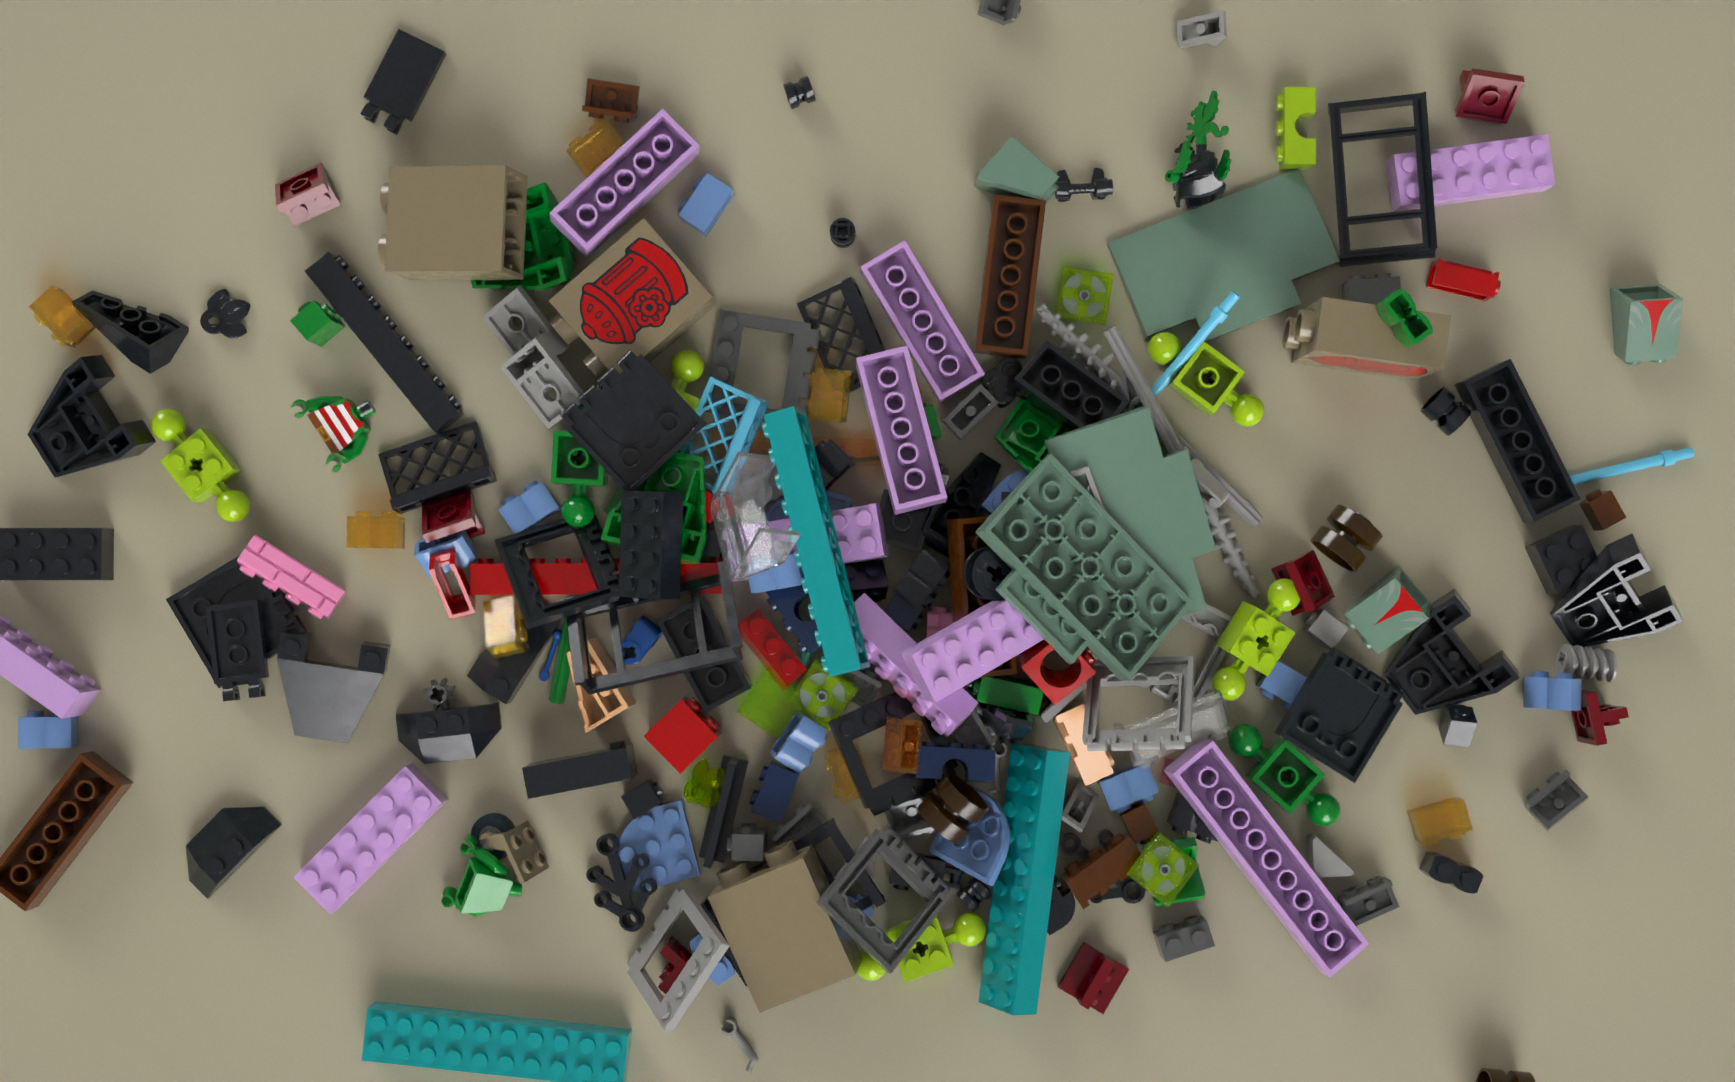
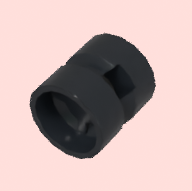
M1445 387L1439 389L1420 410L1430 421L1436 420L1437 427L1447 436L1455 432L1471 414V410L1462 402H1455V396Z

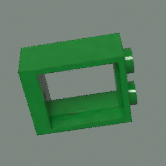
M1006 675L981 677L972 681L971 690L977 702L1035 715L1039 714L1043 692L1033 681Z

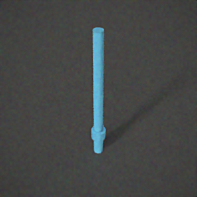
M1232 290L1220 306L1216 305L1210 312V318L1151 387L1156 398L1217 324L1223 323L1229 314L1227 312L1240 298L1235 291ZM1139 402L1136 405L1135 409L1144 406L1141 402Z
M1692 447L1677 451L1665 450L1655 456L1570 475L1573 484L1577 485L1658 465L1665 467L1675 464V461L1694 457V450Z

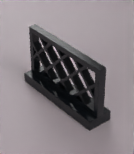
M849 277L843 280L842 283L797 303L805 323L812 324L811 320L817 322L815 328L812 325V329L818 330L820 324L833 329L828 343L819 341L817 352L837 398L861 388L860 382L856 383L857 378H859L857 369L855 373L842 369L847 354L858 358L866 356L867 351L869 355L886 351L856 280ZM841 290L844 296L841 309L828 304L831 295ZM826 297L824 303L821 302V301H818V300H820V299ZM814 302L823 305L818 320L809 317L805 306ZM847 305L851 313L845 311ZM827 307L839 311L835 326L822 322ZM843 314L852 316L855 324L851 333L838 328ZM857 328L861 336L855 334ZM837 331L850 335L845 350L832 345ZM854 337L864 342L865 348L862 356L849 352ZM821 344L827 346L826 349H825V352H824V350H823ZM830 348L843 352L838 367L830 364L827 359ZM832 368L837 369L835 375L832 371ZM841 371L854 376L851 385L843 390L840 389L837 382Z
M477 421L378 454L391 496V507L398 514L418 509L424 504L468 489L473 490L497 482ZM474 431L475 439L471 446L459 442L464 432ZM444 439L453 442L446 455L435 450L439 441ZM457 445L468 449L462 463L451 458ZM420 447L428 450L422 463L411 459L415 449ZM473 452L482 457L483 466L474 469L467 466ZM433 453L444 458L437 471L426 466ZM394 456L404 458L397 472L389 468L388 458ZM409 461L420 466L413 479L402 475ZM448 461L460 466L456 474L450 477L442 474ZM424 469L435 474L432 482L427 485L418 482ZM400 477L411 482L406 492L397 494L395 486Z
M723 755L699 857L705 858L703 867L711 868L714 861L722 863L725 861L727 838L730 837L749 762L747 760Z

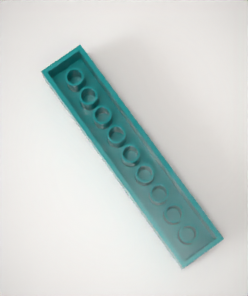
M793 406L764 414L765 422L762 423V429L765 437L770 439L772 448L768 450L771 462L773 464L776 463L778 474H775V480L778 489H782L785 499L782 500V508L785 515H789L791 526H788V531L792 542H796L798 552H795V559L798 567H802L804 578L801 579L805 594L809 593L811 604H808V610L811 619L816 621L818 630H815V638L818 646H822L824 656L821 657L823 669L825 672H829V676L832 677L868 668L870 663L806 412Z
M1012 743L1003 806V811L1009 824L1010 844L1005 862L993 886L978 1000L979 1003L1013 1016L1037 1014L1070 752Z
M375 1001L367 1008L361 1061L555 1082H626L632 1029Z

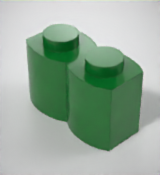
M1400 288L1375 305L1379 317L1386 324L1392 326L1396 339L1407 348L1417 345L1433 333V328L1428 318L1416 310L1411 296Z

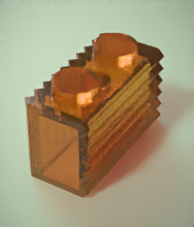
M887 717L882 770L914 774L918 772L917 768L919 765L917 763L920 761L918 759L920 756L918 752L921 745L919 741L922 740L920 738L922 735L920 732L922 730V721Z

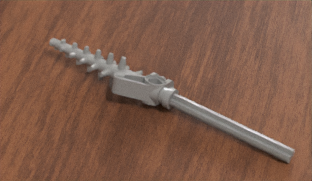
M1045 303L1042 304L1036 312L1041 316L1040 320L1043 323L1047 322L1053 329L1050 332L1051 335L1055 336L1058 334L1064 340L1060 347L1064 350L1069 346L1075 352L1072 359L1077 361L1081 358L1086 364L1085 368L1087 370L1093 371L1098 378L1130 400L1129 411L1134 410V404L1141 401L1124 370H1122L1120 375L1110 366L1116 355L1111 353L1102 359L1097 354L1103 347L1100 343L1090 348L1085 343L1089 337L1088 334L1084 333L1078 337L1072 331L1075 328L1073 323L1066 326L1060 320L1062 316L1059 313L1054 315ZM1174 430L1182 447H1188L1190 458L1201 461L1205 469L1228 489L1230 496L1226 502L1251 527L1256 526L1263 516Z
M1117 325L1103 331L1142 405L1149 407L1154 427L1169 454L1182 449H1186L1190 453L1187 446L1182 447ZM1190 458L1212 536L1217 541V544H1215L1216 550L1222 549L1226 556L1223 559V563L1231 564L1234 569L1233 577L1240 579L1242 589L1247 591L1251 599H1254L1260 595V590L1257 589V585L1253 582L1255 576L1250 575L1251 571L1246 568L1249 565V561L1243 560L1244 555L1239 553V551L1243 550V546L1236 545L1238 540L1232 539L1238 532L1237 530L1229 531L1231 528L1230 523L1225 525L1226 522L1232 520V516H1222L1225 512L1224 508L1217 509L1229 498L1230 493L1222 483L1205 469L1201 461Z

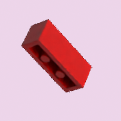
M759 608L739 623L741 638L783 691L807 671L805 666Z

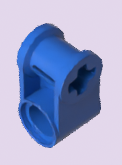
M643 615L637 620L622 643L625 664H638L662 635L660 627ZM635 647L634 653L637 655L636 658L630 657L627 659L628 653L625 650Z

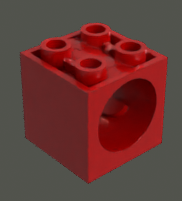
M1044 639L1019 654L1020 665L1042 692L1056 705L1096 673L1094 666L1096 660L1092 656L1093 652L1086 647L1069 667L1062 670L1048 669L1043 665L1044 657L1054 649Z
M687 696L682 698L644 735L646 740L680 774L722 733L719 730L721 725L711 715L707 718L701 712L703 709L701 704L695 698L688 699Z

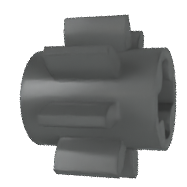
M447 678L442 679L440 684L435 679L431 680L432 687L423 689L424 692L428 693V698L424 702L433 703V710H437L440 704L445 709L450 708L448 701L457 699L456 696L452 695V690L456 686L447 685ZM438 690H444L445 694L442 695V698L437 699L435 694L439 692Z

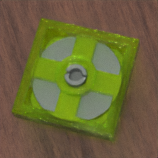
M1062 266L1055 315L1059 313L1062 316L1060 319L1105 326L1114 274Z
M815 659L786 702L830 731L831 728L828 722L842 714L859 687L841 675L830 677L829 672L824 671L822 662Z
M1156 832L1127 872V875L1164 906L1169 907L1199 864L1161 832Z

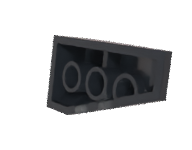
M93 290L72 301L73 306L122 354L149 374L171 362L189 332V327L170 315L161 313L159 316L147 312L145 307L138 305L136 308L124 305L121 299Z
M522 618L479 655L467 677L483 691L504 704L512 703L562 619L527 629Z
M978 702V708L995 735L1000 736L999 740L1008 743H1014L1015 740L1022 741L1033 728L1034 722L1030 713Z

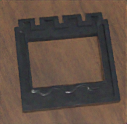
M595 514L592 521L584 527L570 526L564 519L495 539L496 548L527 629L619 600V570L610 553L608 543L601 540L602 529ZM575 533L597 590L546 605L525 548Z
M896 691L828 722L865 809L870 808L874 816L891 809L889 798L894 806H898L914 798L911 788L919 796L934 789L936 786V782L933 779L913 778L912 770L876 788H872L852 740L916 712L912 707L913 704L906 697L902 698ZM925 715L920 716L931 742H937V747H947L948 741L946 736L937 733L931 726L932 722ZM948 760L944 764L942 778L946 773L956 775L954 768L958 767L956 760Z

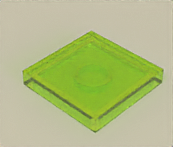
M765 669L737 712L778 739L785 731L791 718L798 710H801L803 705L797 697L799 690L790 685L783 691L767 669Z

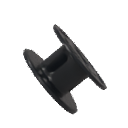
M982 547L972 552L966 559L963 567V581L967 590L975 597L983 600L1001 601L1005 599L995 589L1012 569L990 547ZM992 569V573L996 575L998 579L992 578L993 575L986 570Z

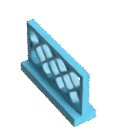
M714 377L709 378L696 409V413L700 417H702L704 411L711 409L716 421L704 426L696 433H702L706 446L695 450L692 437L680 448L679 452L697 456V453L708 450L712 463L704 466L706 470L714 466L717 477L714 484L707 482L705 479V488L713 491L712 493L720 497H729L769 401L757 398ZM714 385H717L723 389L725 399L714 403L711 393ZM740 396L747 399L748 402L745 409L736 413L732 400ZM727 402L732 415L720 420L716 406ZM734 419L737 429L733 435L727 437L722 423ZM718 426L722 439L710 443L706 430ZM724 443L727 453L725 458L717 461L712 447Z

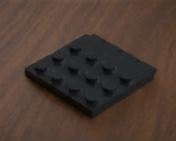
M629 350L616 362L623 369L621 373L613 366L609 368L597 380L603 387L601 391L592 384L577 398L584 407L580 409L573 402L560 416L567 422L563 427L625 491H635L706 425V422L642 354L637 357Z
M239 556L166 599L212 678L213 670L205 608L207 606L260 600L267 660L278 654L282 631L285 629L307 631L298 615L289 619L288 615L295 610L290 601L285 598V593L276 596L274 594L276 593L275 591L262 584L264 579L256 574L252 578L239 570L241 567L237 562ZM216 684L218 688H222V684Z
M1332 647L1328 653L1323 652L1274 733L1355 783L1403 705L1400 702L1403 692L1392 684L1387 683L1386 680L1371 670L1368 671V668L1353 658H1349L1347 654L1338 648Z

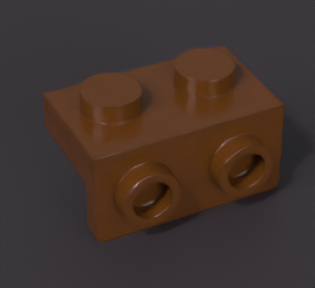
M588 78L585 105H582V111L589 112L588 116L603 119L605 114L614 116V121L629 122V118L637 117L640 86Z

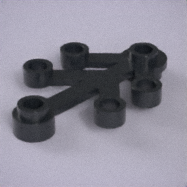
M1102 830L1098 834V840L1102 844V848L1109 844L1102 841V836L1104 834H1110L1111 837L1114 836L1109 830ZM1066 833L1060 839V847L1063 852L1068 855L1076 854L1083 860L1087 858L1086 854L1089 851L1081 845V840L1076 834ZM1067 839H1074L1075 844L1073 847H1066L1065 842ZM1134 872L1123 881L1115 882L1119 887L1109 888V891L1104 895H1100L1098 899L1090 898L1089 900L1097 904L1103 900L1122 897L1127 903L1135 904L1144 898L1146 890L1143 882L1136 878ZM1136 886V892L1128 894V887Z
M607 833L598 838L596 847L600 854L608 857L614 880L606 876L603 868L598 865L589 868L586 876L590 882L598 883L620 897L622 903L621 906L614 902L611 894L606 890H602L594 896L596 906L604 907L617 915L620 926L624 930L635 932L644 925L645 916L642 910L649 895L657 890V883L652 878L642 881L639 885L640 893L633 903L631 892L641 871L649 866L650 859L644 853L634 856L632 867L625 878L617 851L620 846L619 839L615 834ZM608 839L612 841L613 847L608 845ZM638 858L643 860V866L639 865ZM593 870L598 873V878L593 876ZM646 883L650 884L651 891L646 889ZM600 895H603L605 897V903L601 901ZM630 914L635 917L636 922L631 920Z

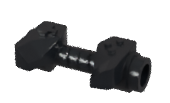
M1094 168L1091 183L1071 184L1066 170L1057 172L1059 178L1056 183L1058 188L1055 191V198L1058 199V202L1070 201L1072 194L1090 193L1092 200H1103L1106 196L1113 195V180L1104 178V171L1101 168Z

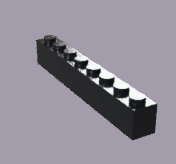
M327 252L307 268L305 273L432 430L436 433L443 432L464 415L460 410L462 404L453 394L449 396L443 388L446 385L437 374L432 376L427 369L430 365L420 354L418 356L415 355L411 350L414 347L412 342L404 334L402 336L398 334L395 330L398 327L395 321L388 314L384 316L379 308L382 306L372 294L368 297L363 290L366 287L356 274L352 276L347 271L349 265L341 255L335 256Z

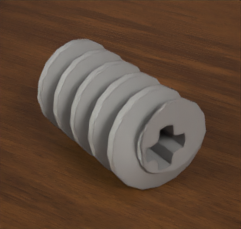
M1563 644L1556 656L1555 670L1556 673H1563L1564 669L1565 673L1574 674L1575 672L1576 677L1580 679L1583 678L1584 674L1588 680H1592L1596 676V680L1602 681L1606 677L1607 682L1611 683L1617 674V659L1615 653L1610 649H1593L1589 646L1582 647L1580 645Z

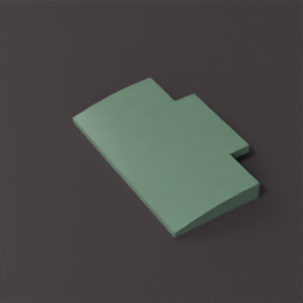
M1299 168L1107 243L1144 339L1195 320L1197 328L1200 330L1210 318V312L1216 305L1220 306L1232 290L1240 298L1227 312L1229 314L1223 323L1217 324L1204 340L1205 342L1299 306L1301 302L1293 281L1335 265L1340 261Z
M1139 407L1045 440L1048 453H1051L1068 472L1089 466L1104 509L1194 602L1184 615L1207 608L1193 558L1216 550L1189 453L1188 450L1182 449L1165 456L1162 455L1149 407ZM1082 474L1075 477L1086 489L1088 485L1086 475ZM1090 488V490H1089L1088 493H1089L1092 497H1094V496H1093V493H1092V491H1091V488Z
M1051 453L1021 481L976 531V534L1012 569L995 590L1068 664L1074 663L1085 648L1088 647L1120 681L1131 680L1194 603Z

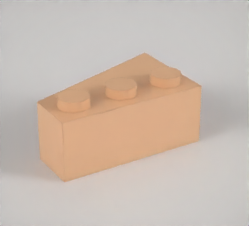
M597 637L589 639L588 647L592 678L616 673L617 669ZM569 651L566 654L574 683L571 652ZM576 685L579 697L578 704L579 708L582 709L585 722V733L595 729L637 703L627 686L588 695L582 685Z
M1077 700L1069 704L1063 711L1058 712L1053 717V720L1067 751L1070 752V757L1082 783L1087 786L1113 774L1111 766L1115 765L1109 751H1087V745H1084L1082 740L1085 704Z

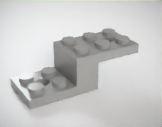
M517 287L482 318L512 355L510 359L500 366L546 427L550 429L563 419L560 414L573 402L578 406L582 404L577 398L584 392L558 359L569 347L551 326L523 287ZM514 316H517L521 319V329L517 328L514 325ZM548 387L555 389L557 392L556 399L548 395Z

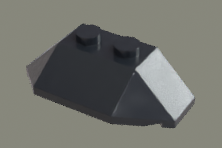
M499 703L396 714L398 740L424 764L475 759L502 729Z
M264 806L222 808L186 845L189 881L207 899L210 898L282 824Z

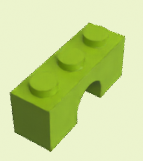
M1284 87L1275 99V109L1279 111V121H1276L1275 134L1279 136V146L1276 147L1275 159L1276 162H1279V170H1295L1298 168L1299 170H1310L1316 165V138L1300 136L1296 131L1295 122L1298 119H1310L1316 113V87Z

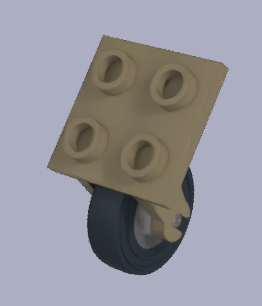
M490 813L480 817L474 823L471 835L477 838V847L479 849L483 847L499 860L508 856L520 884L549 868L547 857L541 850L536 839V833L530 826L529 821L514 826L512 821L505 815Z

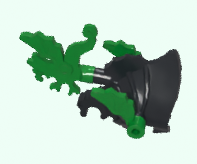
M1211 91L1208 103L1200 101L1198 107L1192 110L1190 116L1193 117L1195 115L1193 118L1194 124L1192 125V123L1188 122L1187 130H1192L1193 132L1186 136L1188 141L1185 140L1184 143H1181L1174 150L1175 153H1179L1176 166L1165 174V180L1173 183V190L1176 191L1173 198L1178 208H1180V200L1186 198L1185 203L1188 210L1218 200L1226 189V184L1222 180L1227 177V173L1230 171V163L1232 161L1229 158L1230 152L1225 149L1218 164L1215 153L1207 150L1206 134L1212 133L1215 137H1222L1223 135L1226 136L1229 132L1228 126H1223L1220 131L1218 125L1215 122H1211L1215 119L1220 102L1217 99V91ZM1195 137L1196 154L1193 147L1190 146Z

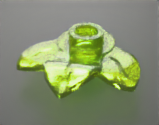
M701 760L693 769L692 780H689L684 786V798L690 804H701L706 808L716 805L719 802L720 793L718 789L723 785L725 770L719 767L709 769L707 760Z

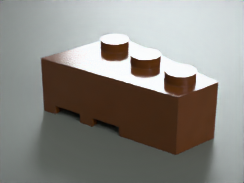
M1118 833L1108 840V845L1101 849L1096 847L1086 854V859L1080 863L1074 861L1064 868L1065 872L1061 876L1083 910L1090 905L1087 900L1098 893L1100 895L1107 893L1109 886L1117 881L1126 879L1134 873L1136 865L1141 862L1143 856L1127 833L1123 835Z

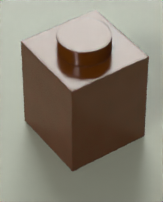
M1594 490L1585 496L1587 500L1579 504L1594 531L1605 530L1627 518L1611 490Z
M1138 802L1132 805L1130 809L1119 813L1135 844L1138 842L1141 845L1148 843L1155 838L1154 834L1159 832L1144 803Z

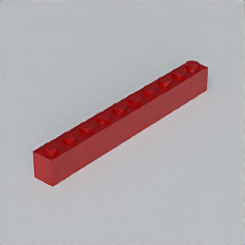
M529 558L542 595H582L597 590L585 558H581V563H571V558H555V563H545V558ZM614 558L619 570L620 558ZM710 558V563L681 564L680 583L719 574L718 562L726 561V558ZM478 559V564H470V595H514L503 564H493V559ZM720 585L699 590V594H722V588Z

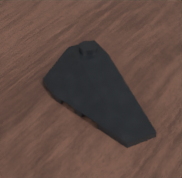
M982 452L976 455L945 490L947 494L946 502L930 507L921 528L928 546L949 558L947 519L980 517L983 511L980 506L989 496L1001 464Z

